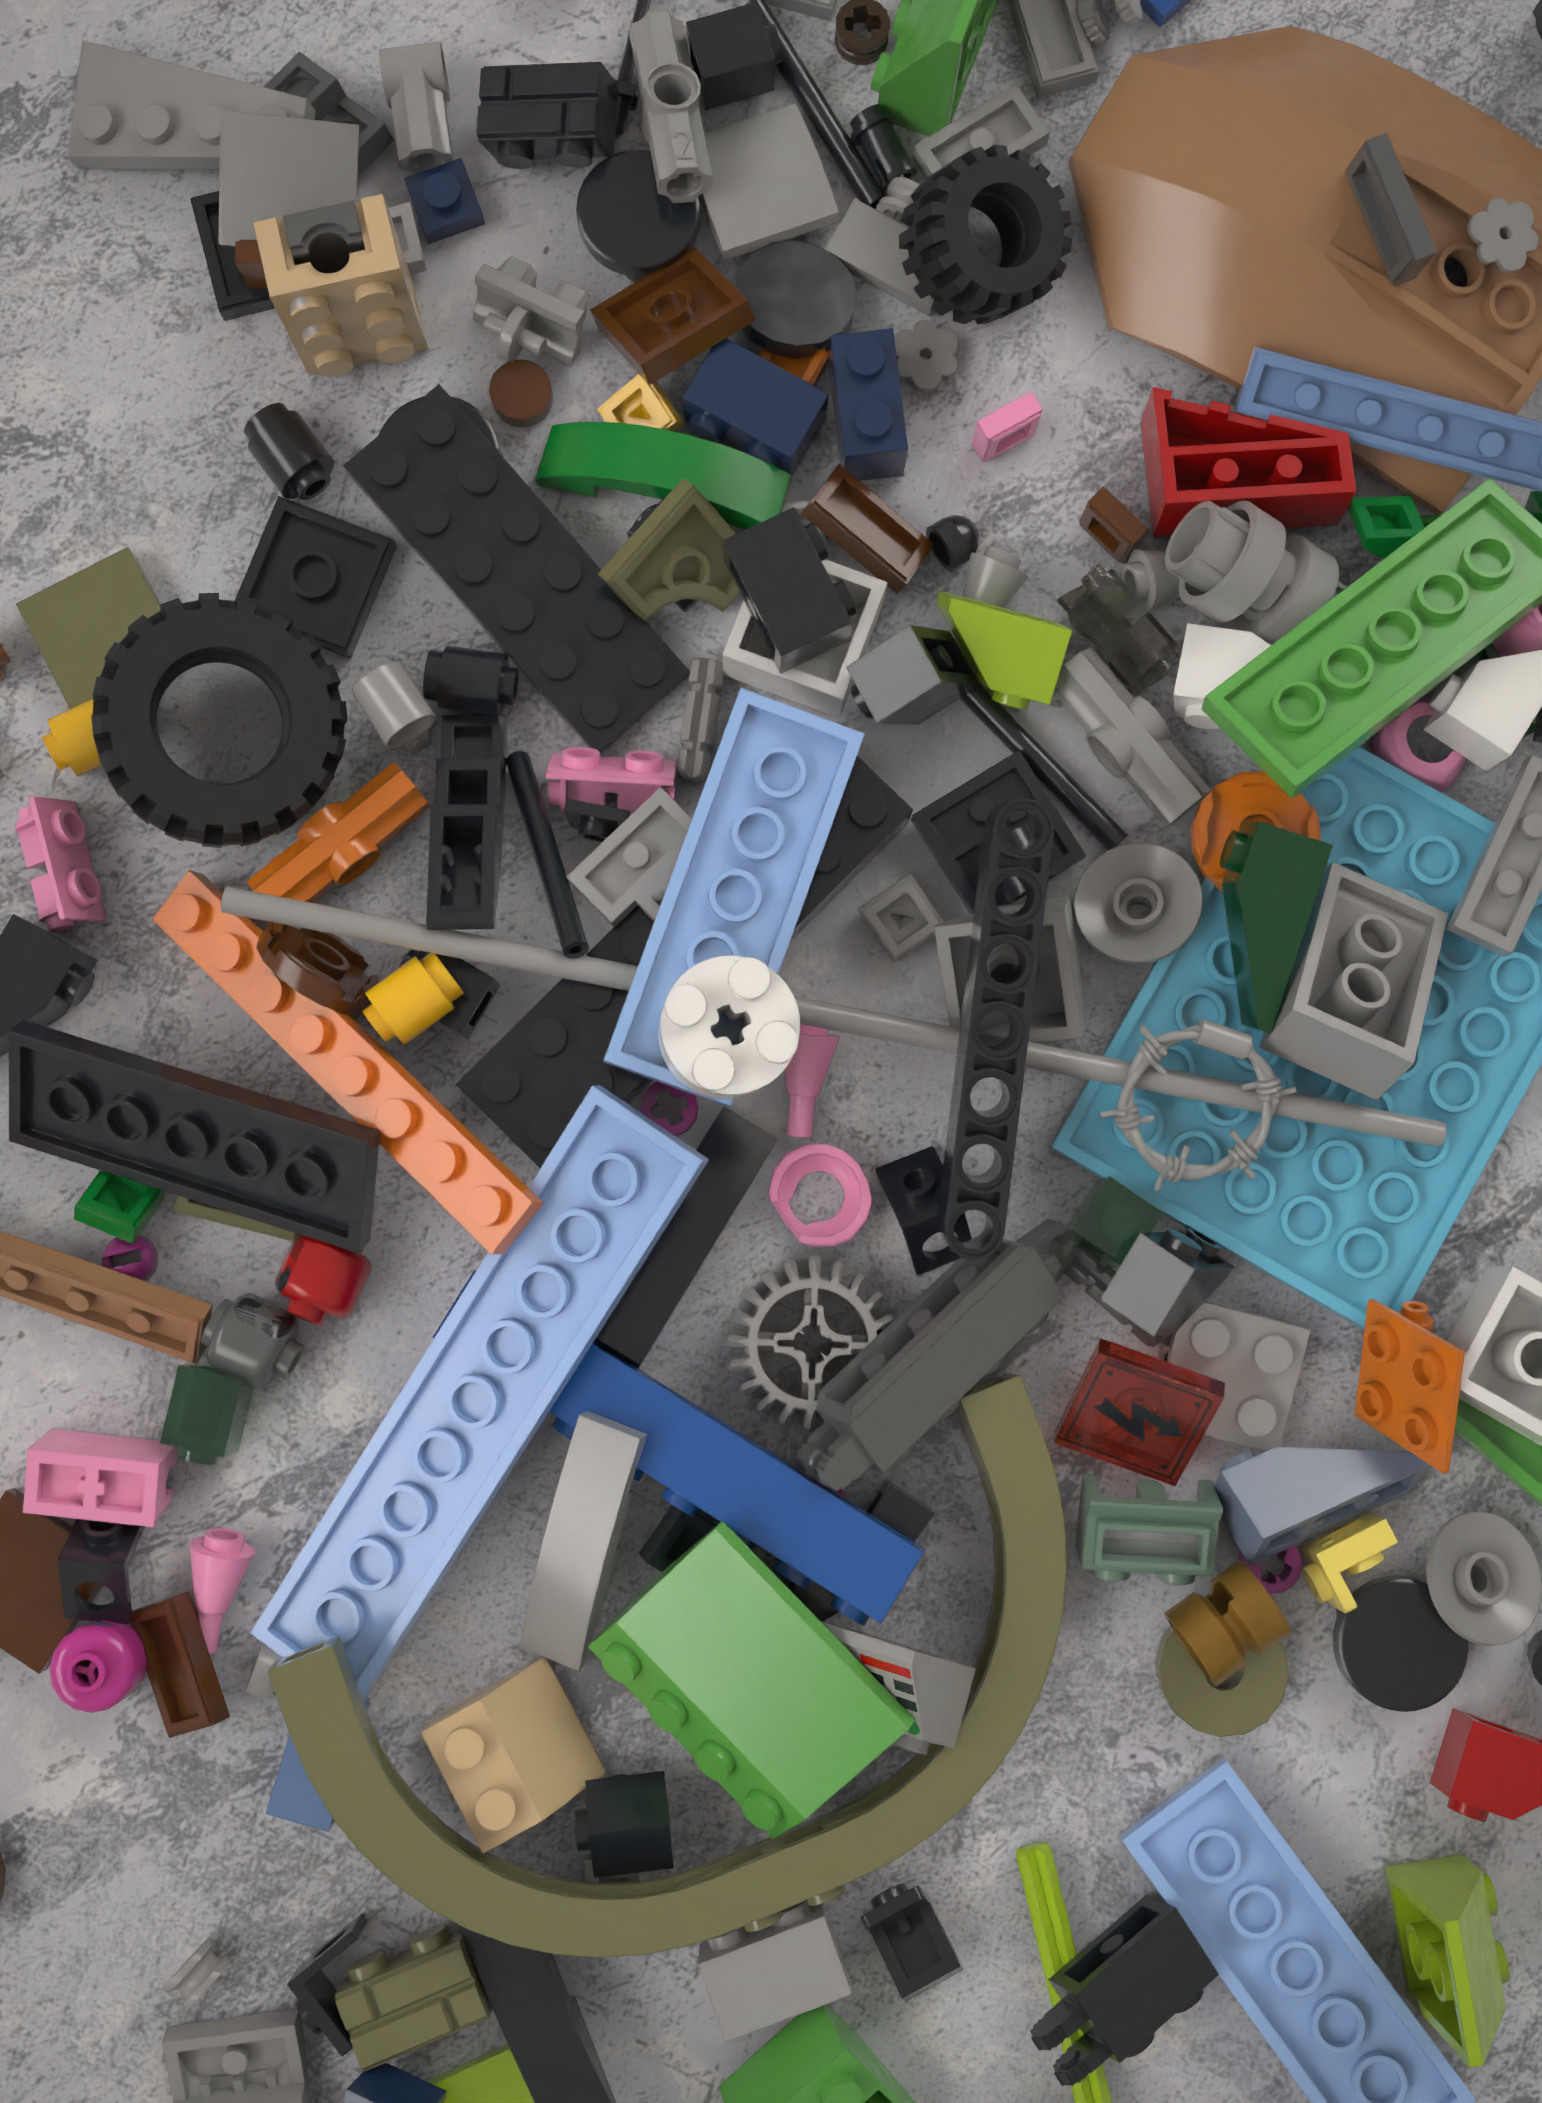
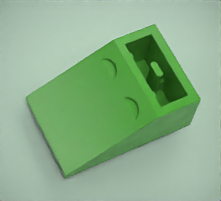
M827 2004L794 2017L718 2086L725 2103H915L860 2036Z

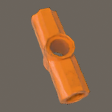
M393 762L345 802H333L312 815L297 833L298 840L280 855L273 858L246 883L253 892L313 903L334 885H346L367 871L381 855L380 848L399 832L403 831L416 818L423 815L431 805L399 766Z

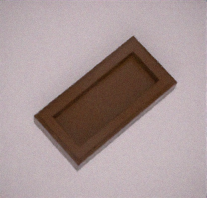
M838 464L801 512L804 517L874 576L888 582L887 587L896 594L908 584L935 545L841 464Z
M189 1591L133 1610L130 1623L132 1629L136 1631L144 1645L147 1661L146 1671L168 1737L171 1738L213 1726L229 1718L230 1714Z

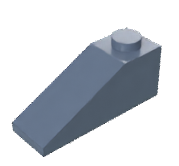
M1275 1447L1257 1456H1254L1251 1451H1247L1228 1460L1219 1469L1220 1475L1214 1488L1223 1507L1221 1520L1251 1566L1414 1491L1429 1464L1410 1451Z

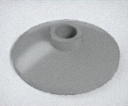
M1152 843L1124 844L1112 848L1097 857L1082 874L1074 897L1075 917L1086 941L1102 955L1112 960L1129 964L1155 962L1178 951L1195 932L1203 908L1200 882L1192 867L1174 851ZM1143 903L1151 908V912L1143 919H1134L1128 915L1129 909L1135 904Z
M1478 1511L1458 1515L1447 1521L1439 1529L1429 1548L1426 1574L1431 1599L1441 1618L1456 1634L1476 1644L1502 1645L1518 1639L1534 1622L1542 1598L1540 1566L1534 1550L1526 1537L1508 1520L1493 1513ZM1470 1573L1474 1577V1587L1471 1582Z

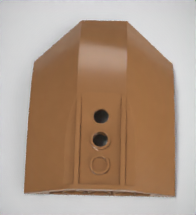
M1294 26L1132 55L1068 161L1109 332L1112 329L1118 330L1162 350L1241 390L1253 348L1256 346L1514 415L1518 413L1542 377L1541 150L1471 104L1417 74L1357 45ZM1386 132L1437 252L1415 279L1395 287L1390 282L1345 174L1346 168L1364 142ZM1496 197L1504 199L1508 206L1513 202H1524L1532 209L1534 214V223L1531 229L1537 233L1539 244L1535 250L1527 253L1524 266L1513 273H1506L1500 270L1495 262L1488 265L1480 262L1476 254L1479 245L1471 240L1467 230L1470 219L1477 213L1485 211L1486 204ZM1446 258H1454L1465 267L1467 274V284L1465 287L1455 286L1447 279L1444 271ZM1350 442L1353 459L1407 496H1411L1413 500L1435 515L1442 514L1472 475L1464 471Z

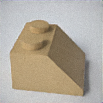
M543 1656L432 1716L421 1731L423 1739L483 1854L540 1823L586 1789L585 1780L599 1779L607 1772L550 1660Z

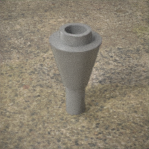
M987 546L984 555L972 552L970 554L963 597L1005 608L1028 578L1023 572L1018 570L1021 560L1004 550L992 546Z
M1134 549L1129 556L1128 564L1123 567L1122 583L1127 597L1131 601H1136L1138 606L1144 611H1149L1179 594L1180 578L1166 570V550Z

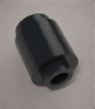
M274 403L262 408L249 419L244 428V434L249 439L248 450L284 498L294 499L300 497L301 500H309L327 488L331 482L329 474L334 467V460L297 411H289L283 403Z
M449 645L445 647L444 651L431 649L428 653L424 669L423 696L425 700L438 701V706L442 709L499 716L503 711L504 705L514 706L519 670L518 668L509 667L508 654Z

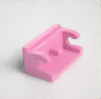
M50 1429L27 1449L23 1513L155 1527L158 1523V1516L169 1505L173 1495V1488H166V1480L169 1470L173 1469L178 1460L179 1443Z

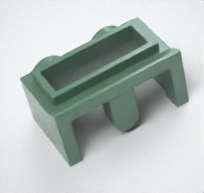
M1082 1473L1076 1533V1548L1082 1570H1091L1095 1577L1110 1582L1125 1581L1130 1577V1572L1154 1573L1158 1579L1172 1585H1189L1195 1581V1576L1213 1577L1219 1522L1223 1513V1507L1212 1481L1198 1480L1196 1497L1198 1502L1168 1500L1163 1485L1148 1479L1137 1482L1135 1498L1106 1497L1101 1495L1096 1475Z

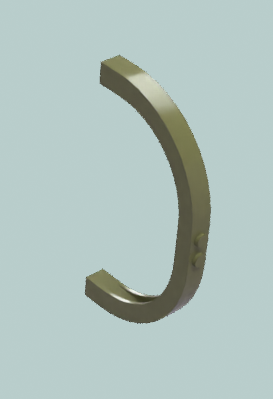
M1007 1373L972 1387L960 1399L959 1405L955 1410L987 1499L994 1548L992 1604L985 1637L974 1665L976 1670L955 1748L930 1743L927 1755L917 1753L889 1779L862 1797L832 1812L793 1827L774 1839L771 1837L706 1864L676 1874L644 1881L604 1883L569 1880L531 1871L504 1861L489 1852L483 1854L478 1846L472 1844L447 1826L416 1796L400 1776L378 1739L339 1635L280 1658L267 1671L290 1737L305 1772L331 1817L360 1853L393 1884L428 1909L470 1931L509 1945L555 1955L604 1958L647 1955L687 1947L726 1934L743 1926L747 1932L762 1930L778 1922L783 1917L782 1910L806 1900L808 1905L815 1906L839 1897L845 1891L844 1884L898 1859L936 1833L971 1801L996 1772L1020 1736L1041 1694L1055 1653L1064 1610L1067 1572L1066 1535L1057 1476L1043 1432L1021 1375Z

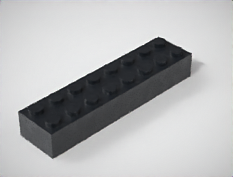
M858 756L855 759L790 942L909 823L913 809ZM637 905L585 956L638 966L654 922ZM562 978L456 1083L539 1168L544 1164L593 1085H601L627 1104H630L653 1081L604 1063L607 1049L629 991Z

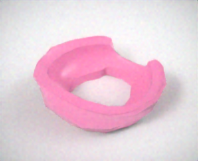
M1421 697L1403 711L1399 718L1393 719L1384 726L1378 735L1374 734L1372 736L1371 750L1372 754L1442 793L1455 783L1465 767L1467 758L1455 750H1451L1444 760L1429 763L1420 760L1411 752L1407 743L1408 727L1413 720L1419 717H1431L1436 710L1428 705L1430 698Z
M806 1144L786 1153L772 1173L769 1186L770 1202L775 1206L786 1226L797 1237L798 1242L813 1247L836 1246L853 1239L866 1222L872 1204L869 1183L861 1166L845 1151L828 1144ZM823 1171L829 1173L840 1182L843 1188L844 1201L841 1210L834 1217L826 1221H816L809 1225L803 1224L794 1216L789 1206V1200L795 1192L797 1183L803 1176L811 1172Z

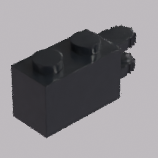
M1145 1895L1048 1979L1061 2000L1044 2014L1042 2019L1033 2025V2029L1030 2030L1031 2039L1039 2051H1050L1054 2047L1057 2048L1060 2043H1063L1064 2039L1069 2038L1079 2028L1084 2035L1072 2044L1066 2053L1061 2054V2057L1053 2065L1054 2075L1062 2086H1073L1076 2083H1080L1082 2079H1086L1089 2073L1095 2071L1109 2057L1121 2063L1125 2058L1133 2057L1143 2052L1152 2043L1155 2036L1154 2032L1174 2014L1187 2011L1197 2004L1203 1996V1988L1214 1980L1219 1973L1177 1908L1149 1895Z

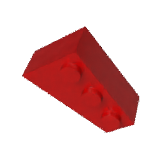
M1152 387L1140 426L1153 537L1172 536L1184 516L1192 508L1204 501H1211L1220 508H1227L1239 501H1249L1280 521L1284 528L1338 525L1356 493L1349 433L1271 414L1268 420L1230 412L1231 405L1211 400L1208 407L1171 398L1172 391Z

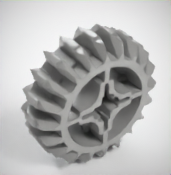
M819 1256L809 1257V1275L799 1277L794 1259L784 1260L783 1265L788 1280L778 1284L774 1274L769 1269L763 1270L760 1273L761 1279L770 1290L761 1297L753 1288L746 1286L741 1294L747 1301L756 1305L754 1310L749 1315L742 1310L732 1309L729 1318L734 1322L747 1325L745 1335L729 1334L725 1336L726 1346L745 1347L746 1354L745 1357L734 1358L729 1361V1371L740 1372L749 1368L753 1377L743 1381L738 1387L742 1396L749 1395L760 1386L766 1394L758 1401L756 1411L760 1415H765L775 1401L784 1405L779 1414L778 1423L785 1428L792 1422L794 1410L804 1411L803 1425L806 1432H814L816 1428L818 1395L821 1390L823 1369L827 1362L836 1356L859 1354L879 1335L880 1329H885L896 1319V1316L893 1314H885L878 1318L874 1317L872 1309L878 1307L886 1300V1295L883 1291L874 1292L865 1300L858 1294L868 1282L869 1276L867 1274L859 1272L848 1286L841 1282L846 1270V1263L836 1260L832 1266L830 1278L820 1276L821 1259ZM804 1289L802 1317L795 1327L787 1331H759L765 1315L778 1300L794 1291ZM824 1290L841 1296L854 1308L862 1322L865 1335L838 1333L828 1327L824 1317ZM815 1308V1324L818 1325L819 1334L822 1337L830 1338L833 1342H846V1345L830 1346L826 1354L820 1351L822 1358L814 1361V1374L812 1377H809V1362L806 1360L804 1350L794 1348L793 1345L778 1344L777 1342L779 1340H794L798 1332L805 1335L802 1328L810 1325L811 1310ZM758 1351L784 1353L797 1360L801 1371V1395L788 1392L769 1377L760 1361Z

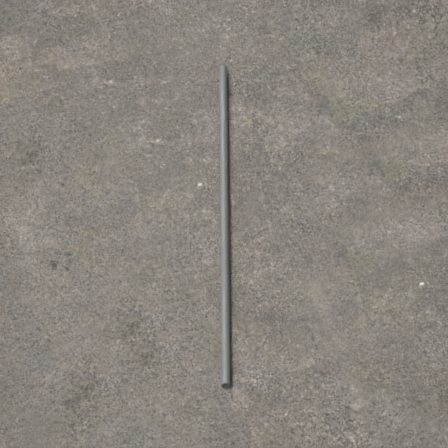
M227 886L224 889L221 900L222 913L626 991L630 990L638 968L636 965L589 956L570 959L564 956L563 951L455 930H428L424 924ZM794 996L799 1010L800 1024L957 1054L960 1028ZM979 1032L981 1042L987 1046L998 1045L1006 1039V1037ZM1028 1042L1025 1067L1124 1086L1128 1068L1132 1061ZM1149 1065L1134 1086V1089L1262 1113V1102L1257 1099L1258 1093H1256V1088L1242 1091L1241 1084L1245 1083L1164 1068L1167 1073L1161 1076L1154 1066ZM1297 1093L1283 1095L1279 1098V1103L1274 1113L1275 1116L1435 1147L1442 1146L1447 1130L1446 1123L1442 1121Z

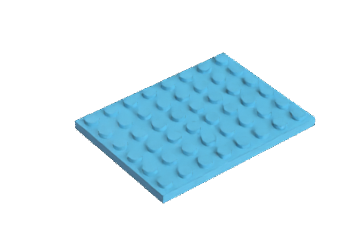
M1359 746L1300 792L1306 798L1309 806L1313 805L1319 817L1321 841L1333 845L1325 872L1330 864L1334 862L1448 913L1447 927L1495 823ZM1203 876L1200 881L1203 908L1195 932L1178 951L1154 962L1101 1056L1132 1061L1140 1051L1138 1045L1143 1044L1144 1040H1148L1139 1030L1141 1025H1145L1152 1035L1157 1037L1164 1033L1180 1031L1195 1026L1201 1019H1205L1252 1035V1046L1270 1065L1274 1075L1281 1079L1282 1089L1295 1087L1297 1094L1442 1121L1446 1123L1447 1129L1444 1143L1441 1147H1435L1274 1115L1270 1123L1268 1136L1261 1149L1256 1153L1257 1160L1252 1161V1164L1248 1165L1256 1175L1254 1179L1251 1180L1242 1168L1239 1167L1232 1171L1217 1173L1203 1179H1180L1177 1183L1172 1182V1180L1168 1181L1165 1178L1161 1190L1156 1191L1154 1187L1159 1177V1172L1145 1162L1139 1151L1128 1142L1122 1130L1115 1126V1116L1102 1119L1100 1117V1112L1114 1110L1118 1107V1100L1123 1086L1087 1080L1049 1149L1185 1228H1192L1217 1242L1223 1250L1364 1330L1368 1299L1373 1298L1396 1312L1401 1311L1402 1303L1412 1301L1542 1064V890L1513 953L1505 957L1446 930L1445 927L1414 1064L1376 1100L1259 1048L1264 1031L1241 1024L1223 892ZM1189 1039L1182 1040L1167 1049V1056L1158 1061L1163 1068L1245 1084L1257 1080L1253 1065L1247 1057L1243 1060L1195 1044L1193 1040ZM1134 1089V1104L1139 1107L1140 1117L1154 1115L1155 1121L1142 1123L1138 1126L1145 1144L1163 1156L1171 1154L1180 1158L1184 1145L1191 1148L1185 1161L1188 1164L1211 1165L1219 1162L1229 1155L1228 1149L1233 1148V1145L1237 1144L1229 1132L1234 1129L1245 1141L1262 1117V1113Z

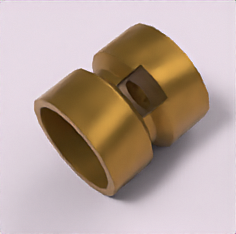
M1240 1560L1210 1580V1593L1204 1597L1193 1592L1164 1612L1165 1618L1180 1642L1215 1687L1245 1667L1246 1652L1252 1650L1263 1654L1292 1632L1272 1597L1252 1571Z

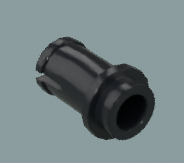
M875 104L862 110L851 120L850 126L853 129V133L850 139L855 146L862 147L880 181L881 189L887 192V187L892 179L895 177L911 179L910 177L915 176L918 170L915 164L911 162L893 127L896 123L894 113L885 111L881 104Z

